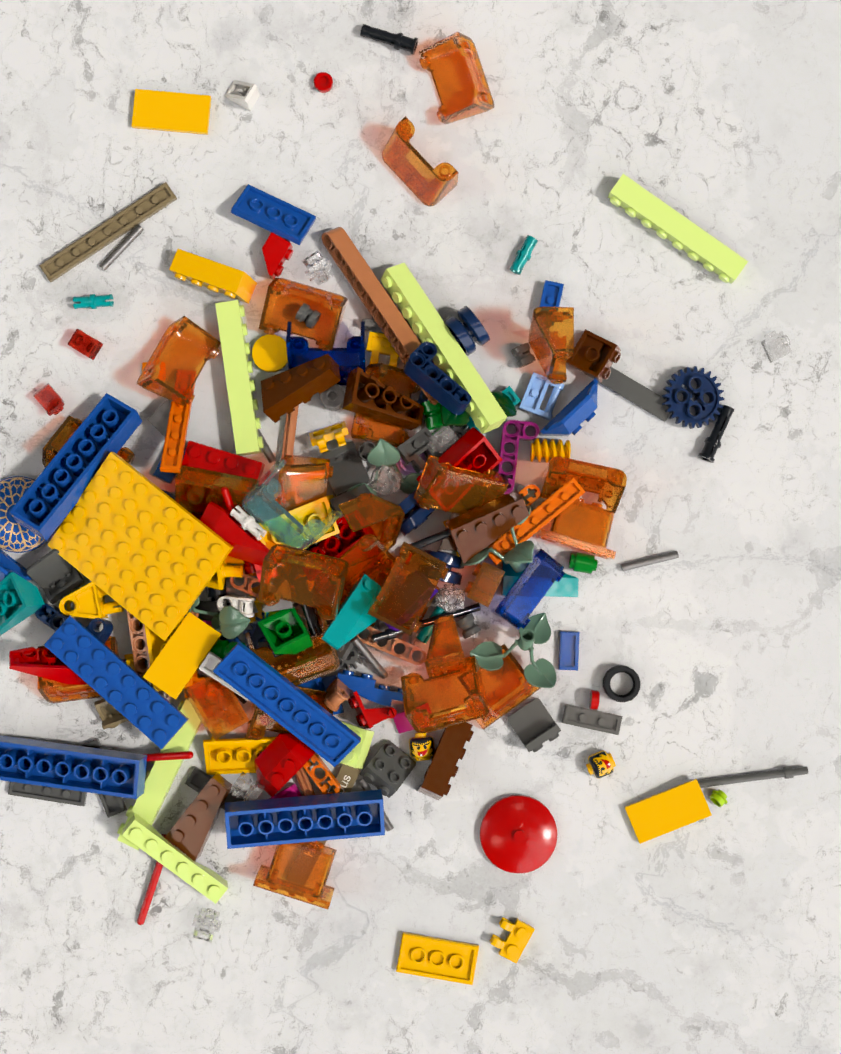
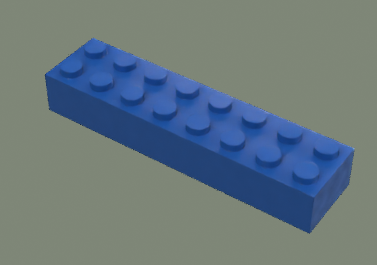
M106 393L9 513L15 521L47 541L77 504L82 493L109 453L115 452L117 454L142 423L137 410Z
M0 735V780L137 799L144 794L147 755Z
M381 789L226 802L227 849L385 835L384 806Z

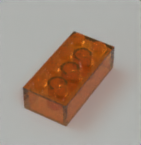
M182 465L180 473L175 478V501L190 513L203 515L211 501L227 510L221 494V488L227 487L234 506L239 505L249 516L254 517L257 512L258 479Z

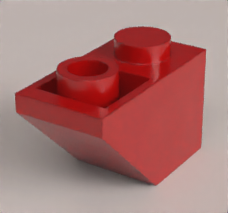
M272 232L263 245L262 251L268 274L274 280L276 276L279 277L284 269L282 265L285 260L291 258L293 247L290 242Z

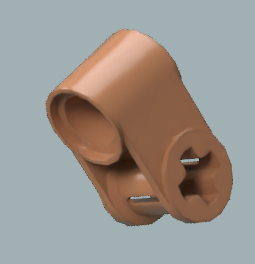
M336 678L326 690L324 703L330 710L336 712L340 704L350 698L352 690L340 679Z

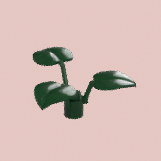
M499 391L491 392L507 417H513L517 414L513 402L506 394ZM441 405L443 426H464L470 421L468 412L464 411L461 415H454Z

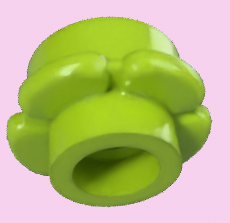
M720 789L713 790L709 796L710 800L718 807L728 803L726 800L727 795Z

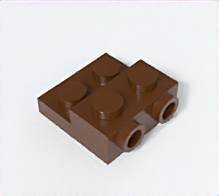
M585 329L566 363L584 372L585 375L602 382L603 379L606 380L610 376V367L613 362L617 363L619 361L621 350L618 345Z

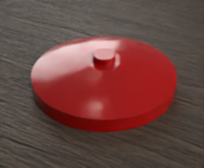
M526 795L507 796L495 802L485 813L480 827L481 845L488 859L498 868L510 873H528L544 865L553 854L557 843L556 823L548 808L537 799Z

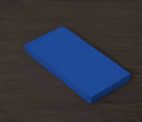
M249 184L231 208L232 214L298 245L302 243L316 220V216Z

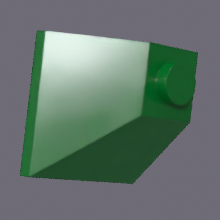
M294 607L281 610L257 622L274 654H297L313 646L310 635Z

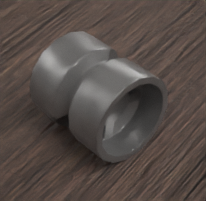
M339 384L333 385L320 394L323 406L331 411L341 409L345 392Z

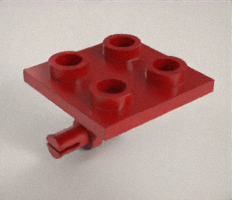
M357 691L351 692L348 699L350 707L352 709L355 708L358 714L355 717L360 727L363 726L370 729L373 725L388 718H394L397 714L393 707L365 709Z

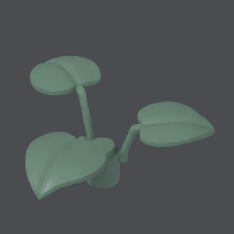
M381 438L367 455L369 463L376 466L372 485L369 487L365 483H360L348 490L350 491L365 484L375 500L377 492L373 489L376 485L380 467L386 470L393 466L399 480L402 482L399 485L402 492L411 494L417 489L422 493L426 491L416 480L422 473L416 472L407 475L405 478L402 477L396 465L400 460V453L394 446Z
M528 505V506H526V508H527L528 513H529V515H530L531 506ZM527 516L525 519H523V520H522L521 522H519L517 525L522 524L529 516ZM513 527L510 531L515 548H512L504 556L488 545L466 563H463L461 560L460 565L463 567L480 563L488 556L489 552H492L502 559L505 564H510L515 573H519L527 568L528 563L533 562L534 543L532 541H524L518 544Z
M199 597L187 612V614L193 611L213 616L211 621L213 628L218 632L221 630V634L226 639L238 637L250 622L248 617L232 606H225L220 613L196 609L195 607L200 603Z
M546 613L534 615L523 621L519 626V639L515 640L505 653L502 654L501 646L492 641L483 642L470 651V657L475 664L485 670L494 671L503 666L504 661L502 658L506 657L518 645L520 649L524 651L529 650L531 664L527 665L524 669L526 681L532 686L540 688H552L555 686L556 672L553 665L544 658L538 659L535 662L533 656V644L546 643L551 636V628L547 621Z

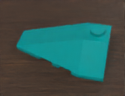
M502 560L501 595L578 597L579 578L535 562L528 563L525 570L515 573L510 564H505Z
M11 572L0 582V636L34 614L45 604L38 588L14 572Z
M364 574L353 585L321 639L338 650L368 626L376 622L380 618L376 611L385 601L381 586Z

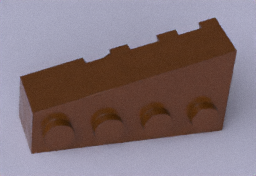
M325 354L262 380L263 412L274 423L281 420L280 417L282 415L295 411L294 408L302 402L306 404L316 393L321 394L340 382L339 365L329 354Z
M356 367L348 373L342 409L408 430H413L422 424L424 406L404 394L397 393L393 387L384 385L373 375L369 376L360 367Z
M515 490L445 523L458 555L463 563H466L529 516L522 496Z
M454 716L449 718L439 740L440 744L432 756V762L424 774V781L419 786L418 792L436 800L441 799L443 795L447 796L451 785L448 784L450 778L456 776L459 768L456 766L458 759L462 760L466 749L463 747L466 741L470 742L474 733L471 730L472 724Z
M216 773L165 836L166 839L194 862L201 856L219 812L232 787V784L219 773Z

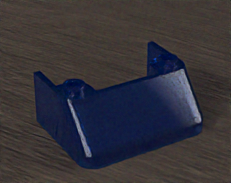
M361 321V336L349 338L347 340V348H309V343L305 338L293 337L292 322H288L286 336L288 370L329 354L339 365L341 381L337 384L346 385L348 373L356 367H360L366 373L365 321Z
M541 548L535 551L536 555L533 557V562L528 564L497 608L492 610V612L517 630L520 628L524 629L528 625L530 614L555 580L559 582L565 574L563 572L564 567Z

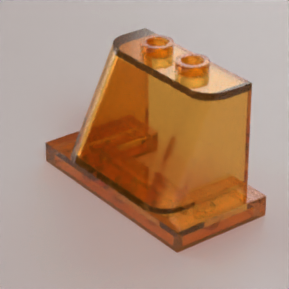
M578 498L552 519L549 530L540 529L538 531L537 538L591 553V555L607 560L614 559L616 551L606 549L615 513L603 509V505L592 502L590 505L584 503L585 499Z
M453 614L441 616L434 621L427 657L424 660L430 682L467 673L465 656Z
M505 644L501 646L503 654L508 648ZM511 652L502 658L504 664L498 670H485L474 663L465 673L458 677L478 706L471 714L483 730L541 689L540 687L532 686L526 681L524 669Z
M318 841L279 844L276 846L270 867L261 865L253 886L329 909L335 888L327 886L326 882L337 850L326 847Z

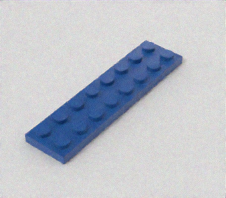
M72 615L64 621L44 644L47 649L160 749H163L188 721L189 718Z
M240 641L214 667L213 672L334 767L361 742L360 736Z

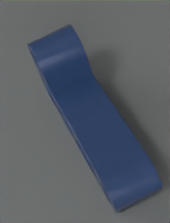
M431 342L422 343L409 356L403 367L404 373L454 415L463 414L471 402L470 394L432 363L437 353L436 346Z
M47 603L35 612L36 617L54 631H57L60 627L62 619L64 623L69 617L64 615L57 606ZM95 618L90 621L86 628L105 644L113 631V624L109 620ZM102 623L103 629L99 631V626Z

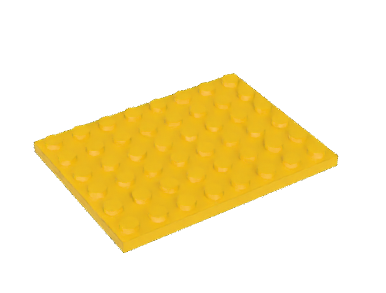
M115 452L109 453L82 493L77 504L69 512L48 543L52 550L57 549L59 551L58 554L90 581L94 582L96 586L164 641L170 638L233 549V546Z

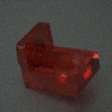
M76 329L68 342L69 346L92 360L95 359L103 346L101 342L80 329Z
M49 383L33 395L49 416L52 414L57 415L64 408V400Z

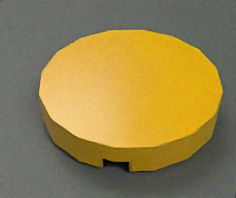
M267 334L260 337L254 343L252 358L261 370L277 372L288 364L290 349L282 337L275 334Z

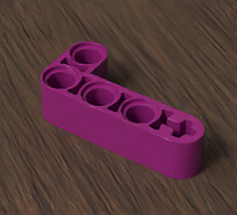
M509 420L504 424L499 453L502 461L498 464L496 490L500 495H506L513 491L519 440H534L540 432L536 423ZM508 425H514L516 427V433H507L506 427ZM527 427L534 428L535 435H526L525 429ZM512 444L514 452H505L504 445ZM505 462L510 463L512 471L504 472L502 464ZM507 476H512L511 479H507V485L510 486V488H508L506 491H503V488L500 487V485L504 483V478Z

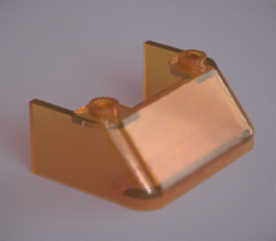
M362 493L355 499L339 504V508L352 532L371 526L380 541L364 554L343 564V567L386 551L395 545L405 516L401 506L372 493Z
M316 607L323 633L318 636L316 633L314 637L310 636L313 646L297 654H283L274 657L273 651L268 647L255 649L249 632L245 634L250 650L295 686L332 673L340 665L336 649L321 639L328 626L320 607Z

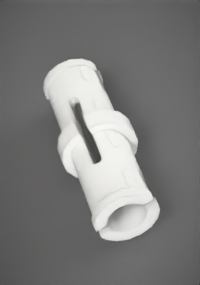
M239 505L235 507L237 511L233 508L230 515L241 524L244 530H248L257 540L262 539L260 535L262 537L266 535L267 531L255 521L253 516H249Z

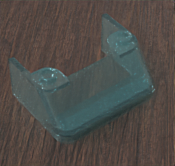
M278 460L244 497L242 506L250 516H253L261 526L290 552L301 553L320 539L342 513L340 511H331L323 521L312 519L305 526L299 523L275 500L281 493V484L274 476L287 463L285 460Z

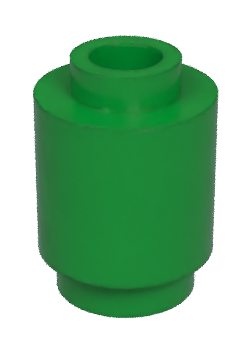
M576 552V554L571 553L569 568L573 569V571L591 574L592 571H596L598 560L595 559V555Z

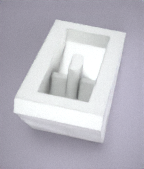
M237 80L233 81L225 95L226 98L251 111L260 96L255 84Z

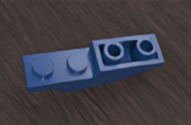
M343 670L342 673L338 672L337 677L353 692L357 691L358 695L372 702L391 707L392 699L408 703L412 701V694H409L407 689L398 688V691L390 690V686L379 684V688L375 687L376 679H372L373 675L362 673L361 676H356L354 671Z

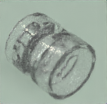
M242 772L229 791V794L237 799L242 798V801L257 800L265 786L258 781L252 782V777ZM245 784L250 786L246 793L241 791Z

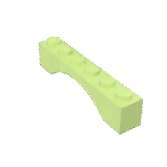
M136 813L123 828L122 835L215 904L227 891L228 883L224 878L213 870L196 861L194 862Z

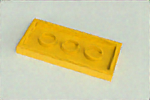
M135 89L132 128L208 135L211 96Z
M189 612L143 678L176 700L222 634Z
M696 778L625 806L640 844L712 816Z
M403 932L396 972L473 985L479 945Z

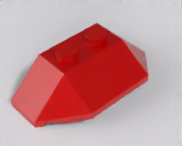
M280 733L254 760L258 785L273 797L316 752L292 733Z

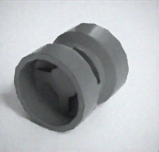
M304 303L298 310L295 319L299 322H304L308 328L312 329L318 322L321 313L317 310L313 311L308 304Z
M524 343L511 350L512 355L517 359L518 368L536 361L534 355L530 353L528 343Z
M367 441L360 445L358 454L362 460L368 461L367 455L375 444Z
M472 613L455 622L461 630L463 629L462 635L464 639L481 630L479 625L474 624L475 618Z

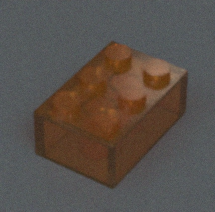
M484 561L481 564H476L472 575L475 577L472 582L468 581L463 591L466 593L465 597L485 607H489L505 571Z
M210 676L186 688L184 691L212 742L250 721L234 692Z

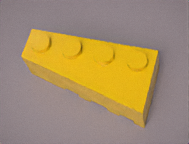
M177 249L169 268L175 274L174 277L179 280H190L192 284L198 287L205 286L210 291L220 292L229 298L238 299L248 304L257 285V282L244 271L181 249Z

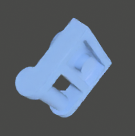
M533 372L519 409L551 421L552 411L559 393L563 391L565 385ZM551 386L553 390L545 411L540 410L539 408L547 388Z

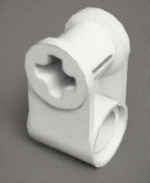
M229 594L217 600L219 611L227 606L228 599L231 606L238 609L244 616L250 618L255 615L253 613V604L256 601V597Z

